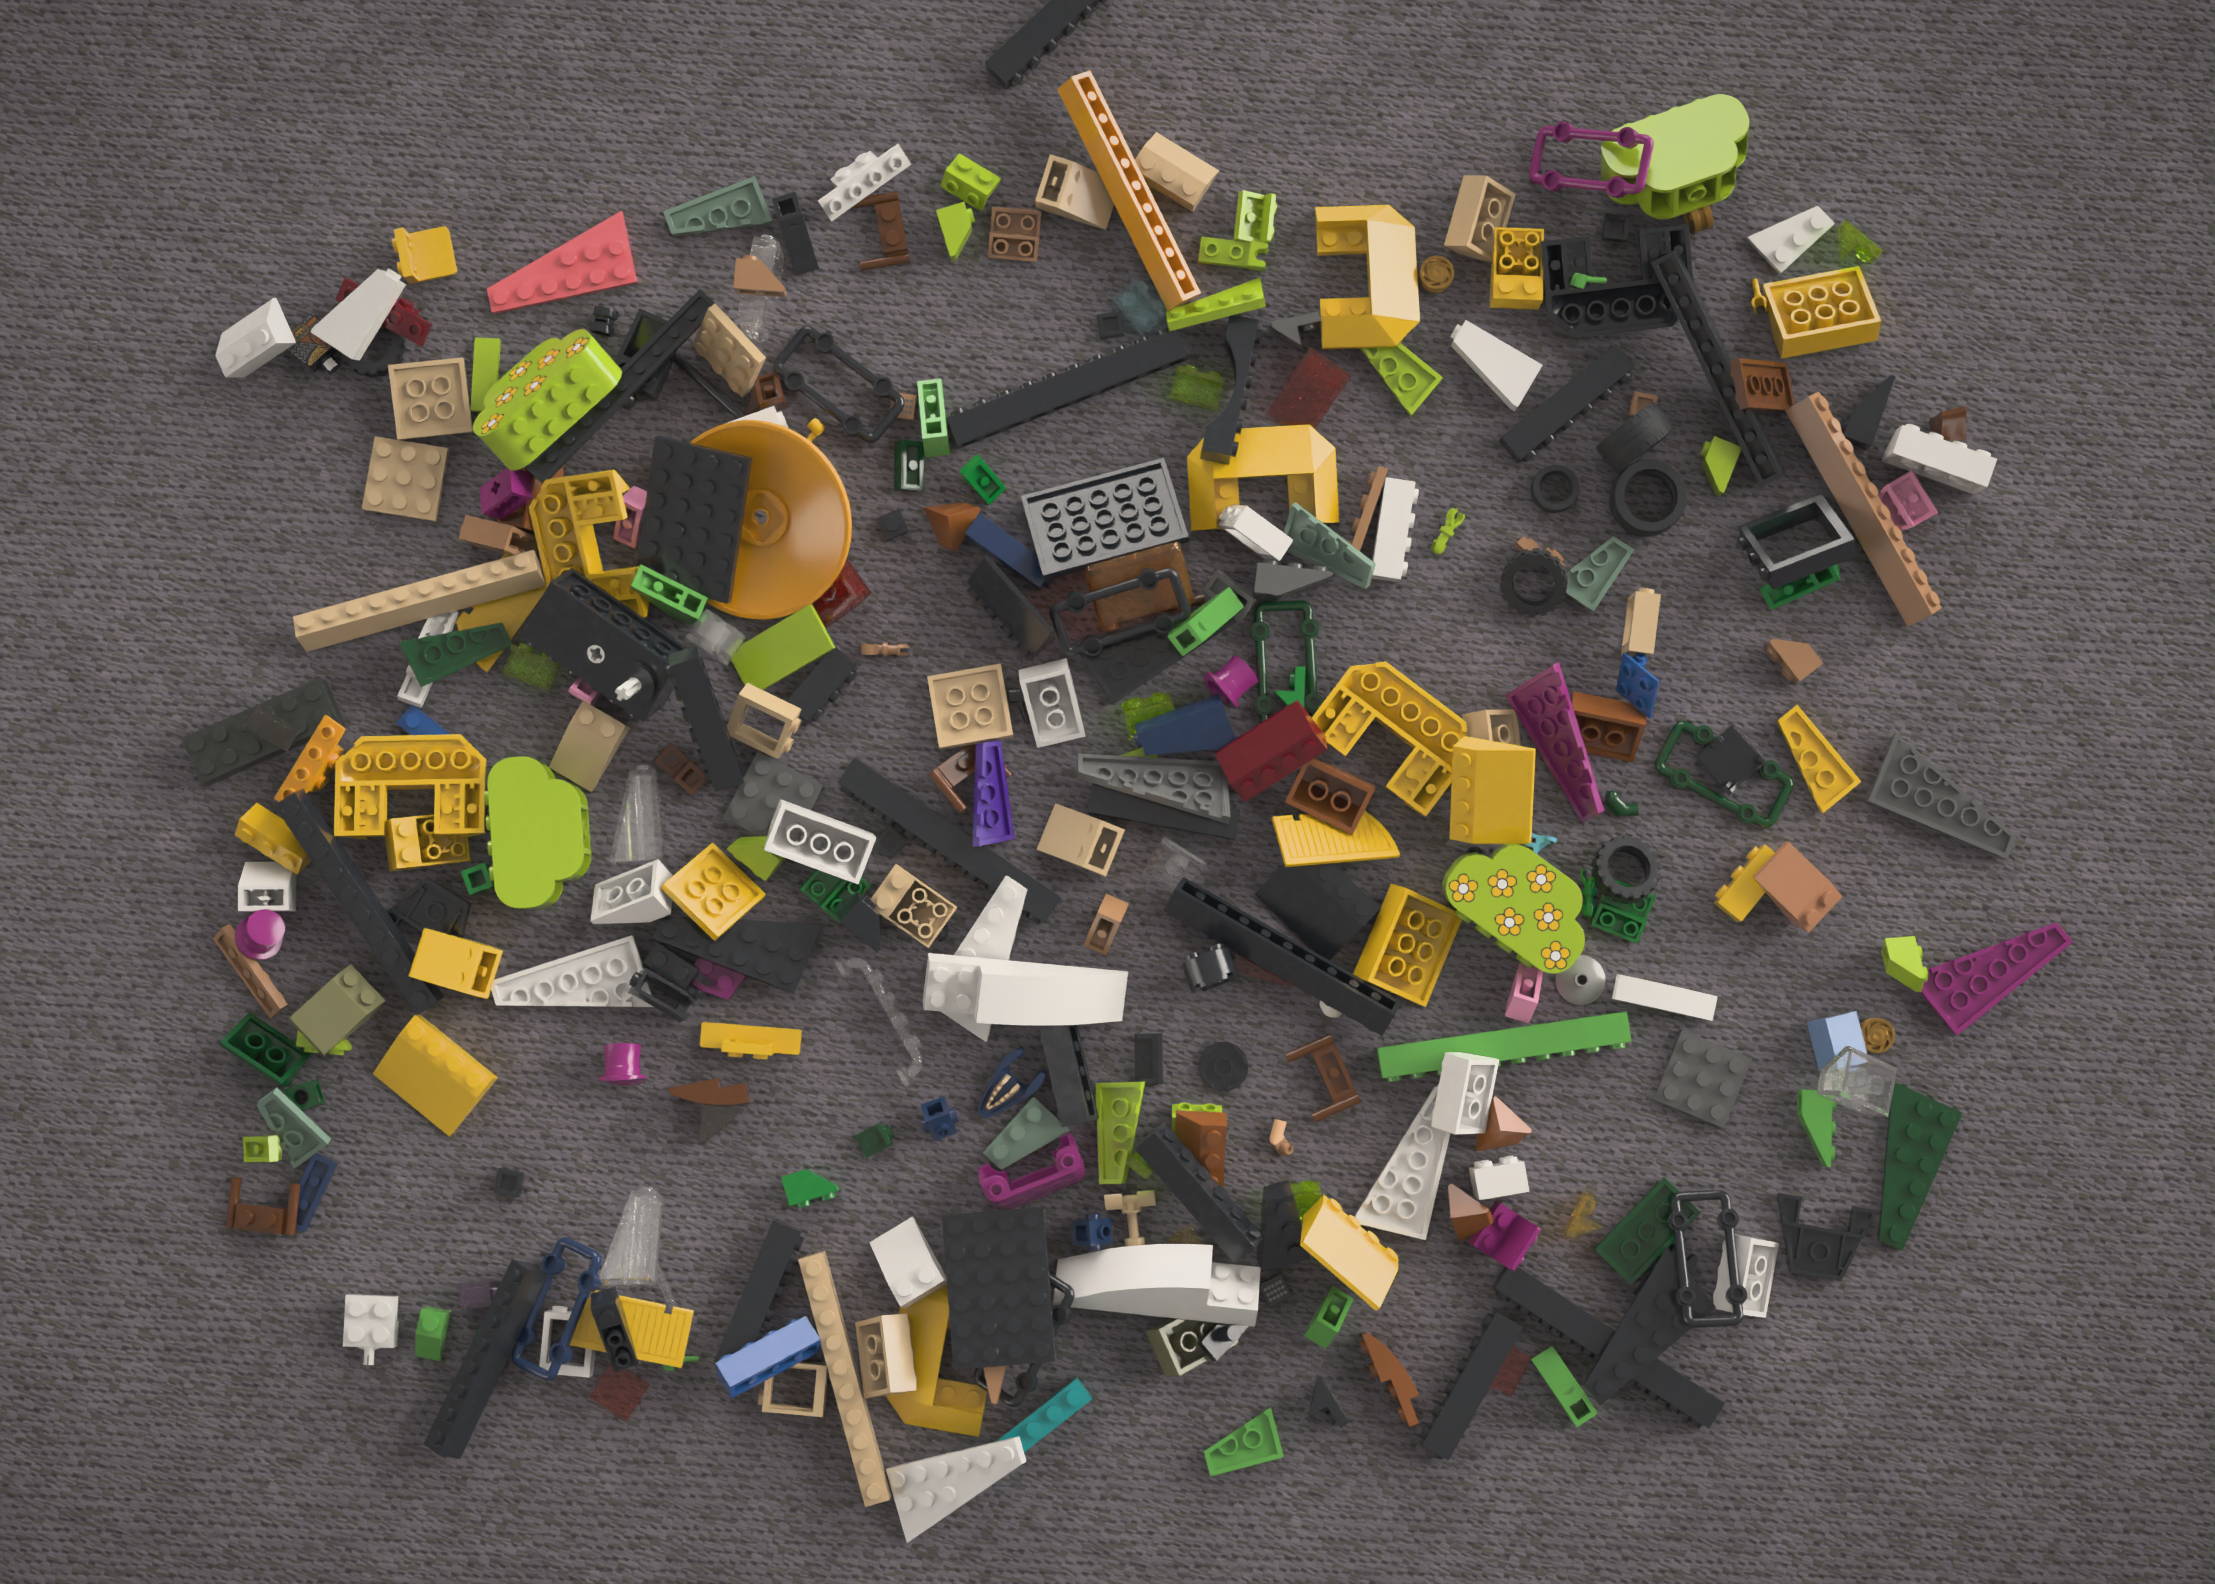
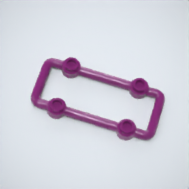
M1561 121L1555 126H1544L1538 131L1529 169V178L1534 184L1543 185L1544 188L1553 192H1557L1563 187L1607 191L1610 196L1615 198H1622L1627 194H1638L1644 189L1654 142L1649 135L1639 134L1630 127H1624L1619 132L1574 128L1571 124ZM1554 136L1556 140L1562 143H1568L1574 138L1618 142L1620 146L1627 149H1632L1638 144H1644L1636 183L1628 184L1626 180L1617 176L1612 177L1609 181L1563 177L1561 173L1555 170H1550L1545 175H1539L1546 137Z

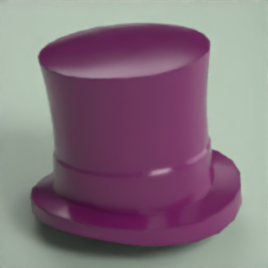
M1233 655L1214 674L1208 671L1204 675V682L1208 691L1212 695L1219 694L1222 703L1232 709H1237L1239 707L1237 700L1241 695L1258 683V679L1251 668L1236 655Z
M262 909L254 912L251 916L243 919L236 928L235 942L237 947L244 955L255 960L272 958L280 950L285 932L284 921L279 914L272 910Z
M612 1043L603 1046L605 1068L604 1076L598 1077L599 1081L625 1086L638 1085L646 1081V1076L640 1074V1044Z

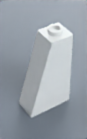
M377 269L312 328L311 333L349 358L360 361L406 284L400 281L401 276L390 269H387V271Z
M1465 320L1462 326L1457 324L1450 336L1454 339L1451 347L1511 410L1516 411L1543 365Z

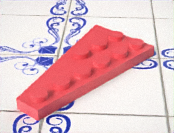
M618 212L487 288L491 312L497 314L638 284L623 212Z

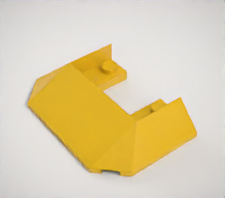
M1390 205L1315 207L1317 256L1366 254L1369 297L1320 299L1322 350L1397 347L1403 338L1420 322L1415 227Z
M1310 425L1242 428L1241 434H1235L1234 442H1239L1236 457L1231 456L1229 465L1200 459L1204 438L1187 456L1191 531L1222 529L1218 526L1222 511L1227 506L1230 507L1231 504L1240 505L1238 479L1287 476L1289 512L1291 505L1296 502L1322 523H1339L1336 450L1332 444Z
M615 470L546 479L536 499L530 504L529 512L547 587L552 580L573 568L641 617H646L650 601L630 588L639 567L603 571L593 524L628 518L622 493L630 490L629 486Z
M1386 661L1350 666L1312 717L1325 734L1327 744L1343 756L1348 754L1373 719L1413 748L1412 752L1385 787L1402 799L1405 805L1425 817L1452 783L1453 746L1464 736H1467L1466 721Z
M461 734L361 736L354 743L355 745L336 761L335 837L367 840V837L386 836L387 790L435 789V835H462L467 838L485 834L486 805L484 792L486 791V759Z
M946 1284L908 1308L900 1307L899 1314L908 1315L911 1327L910 1339L914 1352L913 1364L914 1372L917 1376V1390L887 1395L886 1397L904 1424L979 1437L987 1391L980 1388L977 1384L939 1378L947 1328L950 1329Z

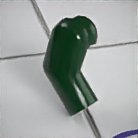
M1608 791L1606 793L1605 805L1614 815L1638 816V804H1625L1618 797L1619 794L1616 791Z

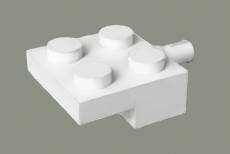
M352 1294L345 1296L343 1346L364 1349L363 1365H374V1350L398 1346V1296Z

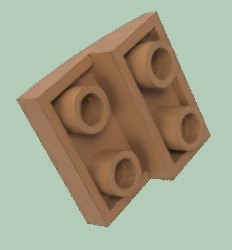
M993 206L988 258L1037 262L1042 211Z

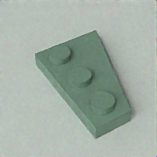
M1033 1097L988 1146L983 1154L1002 1170L1060 1137L1059 1135L1071 1130L1067 1126L1062 1127L1058 1118Z

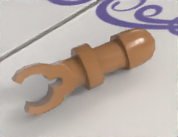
M883 642V645L861 643V654H882V657H887L888 655L908 656L909 652H901L900 649L910 648V646L907 644L888 645V642Z

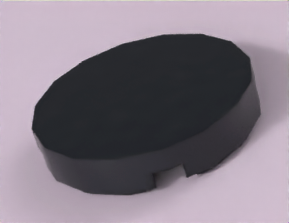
M1217 1042L1210 1045L1202 1053L1199 1060V1073L1202 1080L1210 1088L1217 1091H1231L1238 1088L1245 1081L1248 1073V1060L1245 1053L1237 1045L1230 1042Z

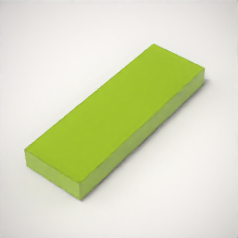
M475 337L471 412H482L486 408L483 404L484 398L490 388L499 380L501 340L499 338Z

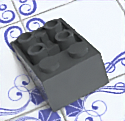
M1263 559L1262 563H1257L1252 594L1255 599L1279 601L1328 583L1333 572L1327 571V567L1312 566V569L1302 568V564L1288 563L1287 566L1277 565L1278 561Z

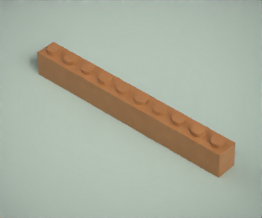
M1817 392L1785 410L1906 625L1909 627L1940 610L1942 607L1940 606L1939 597L1928 585L1926 574L1919 569L1912 550L1907 548L1902 539L1901 530L1894 525L1890 518L1889 509L1881 502L1876 486L1869 481L1864 465L1856 458L1853 446L1843 435L1839 421L1831 414L1827 400L1821 396L1820 392Z

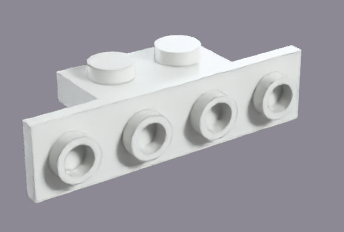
M896 144L878 158L871 151L862 153L855 159V162L848 167L839 169L835 173V176L830 180L836 188L819 199L818 202L828 218L833 221L906 169L911 163L899 144Z

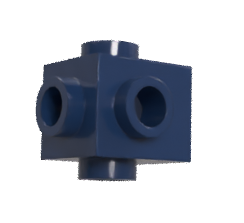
M944 1096L921 1104L924 1115L921 1123L925 1133L930 1132L933 1141L957 1133L955 1123L959 1122L956 1111L954 1107L949 1109Z
M1100 1213L1085 1214V1219L1072 1220L1073 1246H1087V1250H1100L1103 1244H1111V1218H1101Z

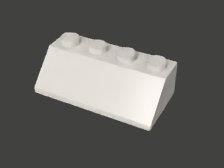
M1912 424L1902 425L1896 429L1881 459L1882 462L1907 471L1913 470L1915 474L1973 495L1988 487L1997 461L1996 458L1990 457L1991 454L1987 451L1968 449L1965 443L1959 441L1951 443L1943 440L1944 437L1940 434L1921 432L1919 427Z
M780 799L771 821L764 850L859 884L876 836L871 832Z

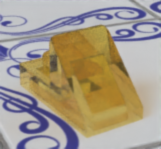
M1586 1190L1582 1191L1562 1234L1563 1236L1571 1239L1603 1227L1586 1219V1215H1591L1596 1206L1595 1194Z

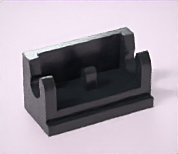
M1162 1033L1134 1034L1135 1082L1163 1084Z

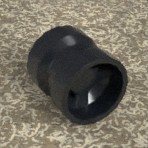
M595 306L593 312L595 318L594 322L590 325L589 331L597 335L614 337L615 328L613 325L618 319L619 312L611 308Z

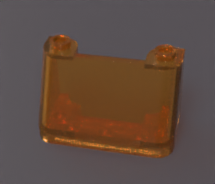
M1180 542L1085 567L1083 570L1088 590L1092 592L1136 578L1144 568H1152L1155 571L1172 568L1177 571L1190 609H1192L1191 605L1195 604ZM1169 578L1160 580L1158 585L1152 590H1144L1138 587L1092 602L1099 630L1105 629V632L1120 629L1119 624L1124 621L1167 609H1177V612H1181Z

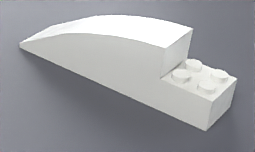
M928 953L923 1007L924 1010L974 1014L976 1023L1079 1025L1122 1021L1128 971Z
M1154 1244L1127 1246L1063 1258L1057 1262L1056 1277L1069 1284L1075 1292V1298L1071 1305L1073 1308L1255 1327L1260 1267L1212 1262L1213 1245ZM1056 1288L1054 1289V1306L1060 1305L1065 1296L1064 1293Z

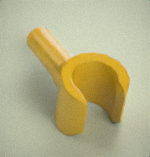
M1752 279L1754 298L1751 303L1753 312L1757 314L1756 308L1758 306H1764L1767 312V301L1760 293L1758 279Z
M814 418L807 425L811 431L807 440L812 443L824 431V425L819 419Z

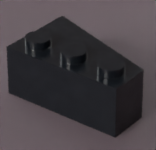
M1285 1180L1264 1186L1261 1228L1259 1229L1264 1238L1259 1243L1257 1251V1261L1261 1272L1310 1259L1309 1253L1300 1246L1302 1226L1289 1181Z

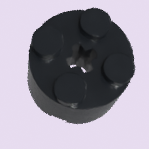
M1222 943L1209 947L1208 953L1199 955L1198 952L1184 957L1185 962L1182 964V968L1192 994L1197 993L1195 988L1201 987L1202 991H1206L1228 983V977L1233 975L1234 979L1239 977L1228 947L1223 948Z

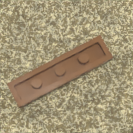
M1381 466L1378 467L1376 472L1371 471L1367 485L1371 486L1369 494H1363L1359 505L1363 512L1360 518L1355 517L1351 532L1355 533L1353 541H1347L1359 551L1361 550L1388 471L1387 468Z
M230 924L224 926L215 935L213 940L270 1019L276 1017L288 1005L284 996L276 989L269 975L263 971L258 962L247 957L239 950L235 942V930Z

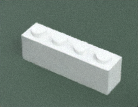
M1388 477L1384 480L1372 561L1376 564L1372 579L1399 583L1401 576L1406 577L1408 562H1404L1405 552L1409 553L1411 547V538L1407 537L1408 529L1413 528L1415 514L1411 513L1412 504H1417L1419 489H1414V481Z

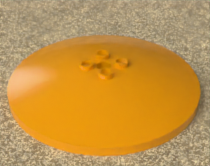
M733 421L714 427L694 438L690 443L752 457L732 599L728 604L707 599L706 602L728 614L749 619L779 618L793 614L812 604L832 586L845 564L851 542L852 520L849 500L844 485L833 465L813 443L802 435L784 426L766 421ZM758 510L766 514L767 520L765 523L757 520L756 513Z

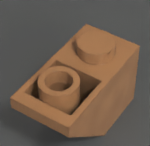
M1772 639L1765 644L1768 648L1766 650L1767 655L1773 662L1778 661L1783 668L1781 673L1789 682L1793 681L1795 684L1800 682L1823 664L1808 643Z

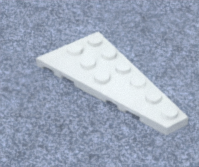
M1005 876L954 956L1009 960L1028 889L1010 877ZM942 1012L985 1042L988 1041L992 1024L976 1023L974 1014Z
M634 935L495 979L491 987L495 1004L504 1006L653 1007L628 993L631 988L629 985L631 977L636 971L639 973L644 969ZM645 982L641 990L652 995L649 984Z
M1436 1086L1432 1089L1354 1216L1361 1225L1426 1240L1450 1137L1449 1132L1431 1127L1432 1112L1437 1098Z
M1014 1437L887 1468V1476L906 1542H910L1025 1463L1026 1458L1020 1438Z

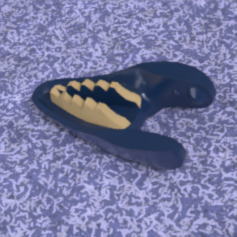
M1022 1047L1007 1054L999 1063L978 1106L980 1116L988 1118L1006 1110L1032 1095L1043 1083L1047 1073L1046 1070L1037 1071L1036 1078H1033L1030 1084H1023L1011 1073L1010 1064L1014 1063L1016 1058L1023 1056L1024 1049Z

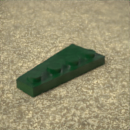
M503 623L399 642L420 687L426 686L513 645Z

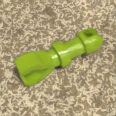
M1451 508L1448 511L1445 526H1441L1439 537L1431 545L1433 553L1441 554L1447 547L1445 545L1449 537L1452 538L1454 535L1453 530L1464 521L1465 514L1458 513L1457 518L1454 519L1458 509Z

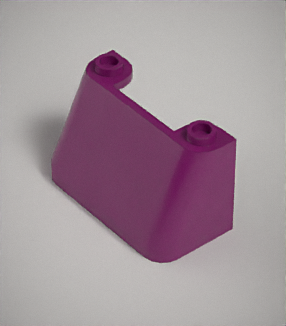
M1071 1131L1059 1135L1060 1145L1056 1150L1052 1151L1055 1158L1054 1164L1014 1180H1009L1006 1170L996 1171L989 1163L977 1167L979 1182L992 1206L998 1211L1011 1210L1081 1182L1085 1177L1086 1168Z

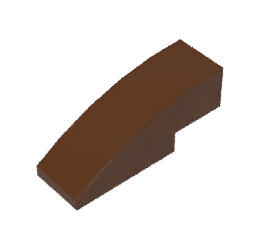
M720 1078L668 1088L670 1094L697 1103L735 1105L750 1102L747 1083L722 1087Z

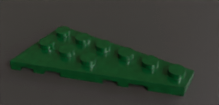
M1891 1081L1889 1124L1886 1138L1882 1203L1877 1240L1903 1251L1962 1112L1894 1081Z

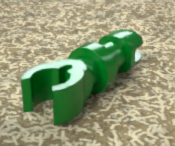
M1582 868L1580 873L1584 890H1581L1582 895H1584L1582 914L1585 917H1592L1595 914L1594 895H1596V890H1594V882L1596 880L1592 876L1587 878L1586 872L1588 870Z

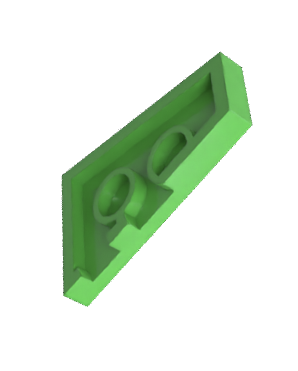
M1271 1407L1204 1451L1210 1477L1284 1458Z

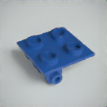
M1623 653L1616 691L1648 718H1651L1659 680L1645 669L1648 659L1644 653H1636L1632 657Z

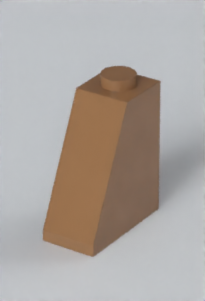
M468 515L465 516L458 538L472 545L509 556L534 550L535 554H537L538 551L535 536L510 525Z

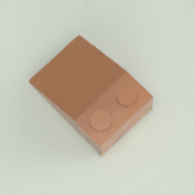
M1788 841L1753 876V879L1789 921L1808 933L1843 897L1832 883Z

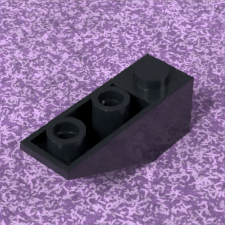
M796 192L772 198L795 275L819 269Z
M616 1287L592 1293L591 1312L614 1372L638 1366L639 1362L628 1322Z

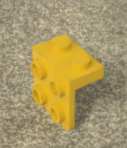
M443 226L410 234L404 228L394 229L395 238H392V244L395 253H399L400 262H397L398 273L409 284L447 277L457 273L450 231L447 227Z

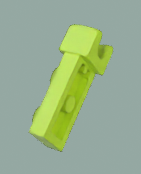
M1201 237L1198 262L1264 272L1266 271V264L1264 261L1256 259V256L1260 253H1268L1269 245L1263 242H1244Z

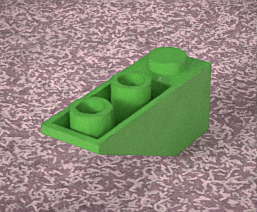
M1228 587L1192 612L1185 621L1174 625L1173 629L1168 632V638L1180 654L1184 656L1204 642L1239 612L1244 605L1232 589Z
M1797 1089V1116L1821 1165L1831 1167V1161L1835 1160V1148L1831 1146L1832 1136H1835L1836 1132L1835 1121H1832V1111L1836 1109V1097L1833 1096V1091Z
M1550 1346L1531 1359L1574 1426L1578 1427L1598 1414L1553 1346Z

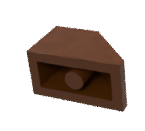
M1966 407L1942 411L1929 420L1931 432L1942 435L1944 437L1943 440L1951 443L1953 441H1965Z

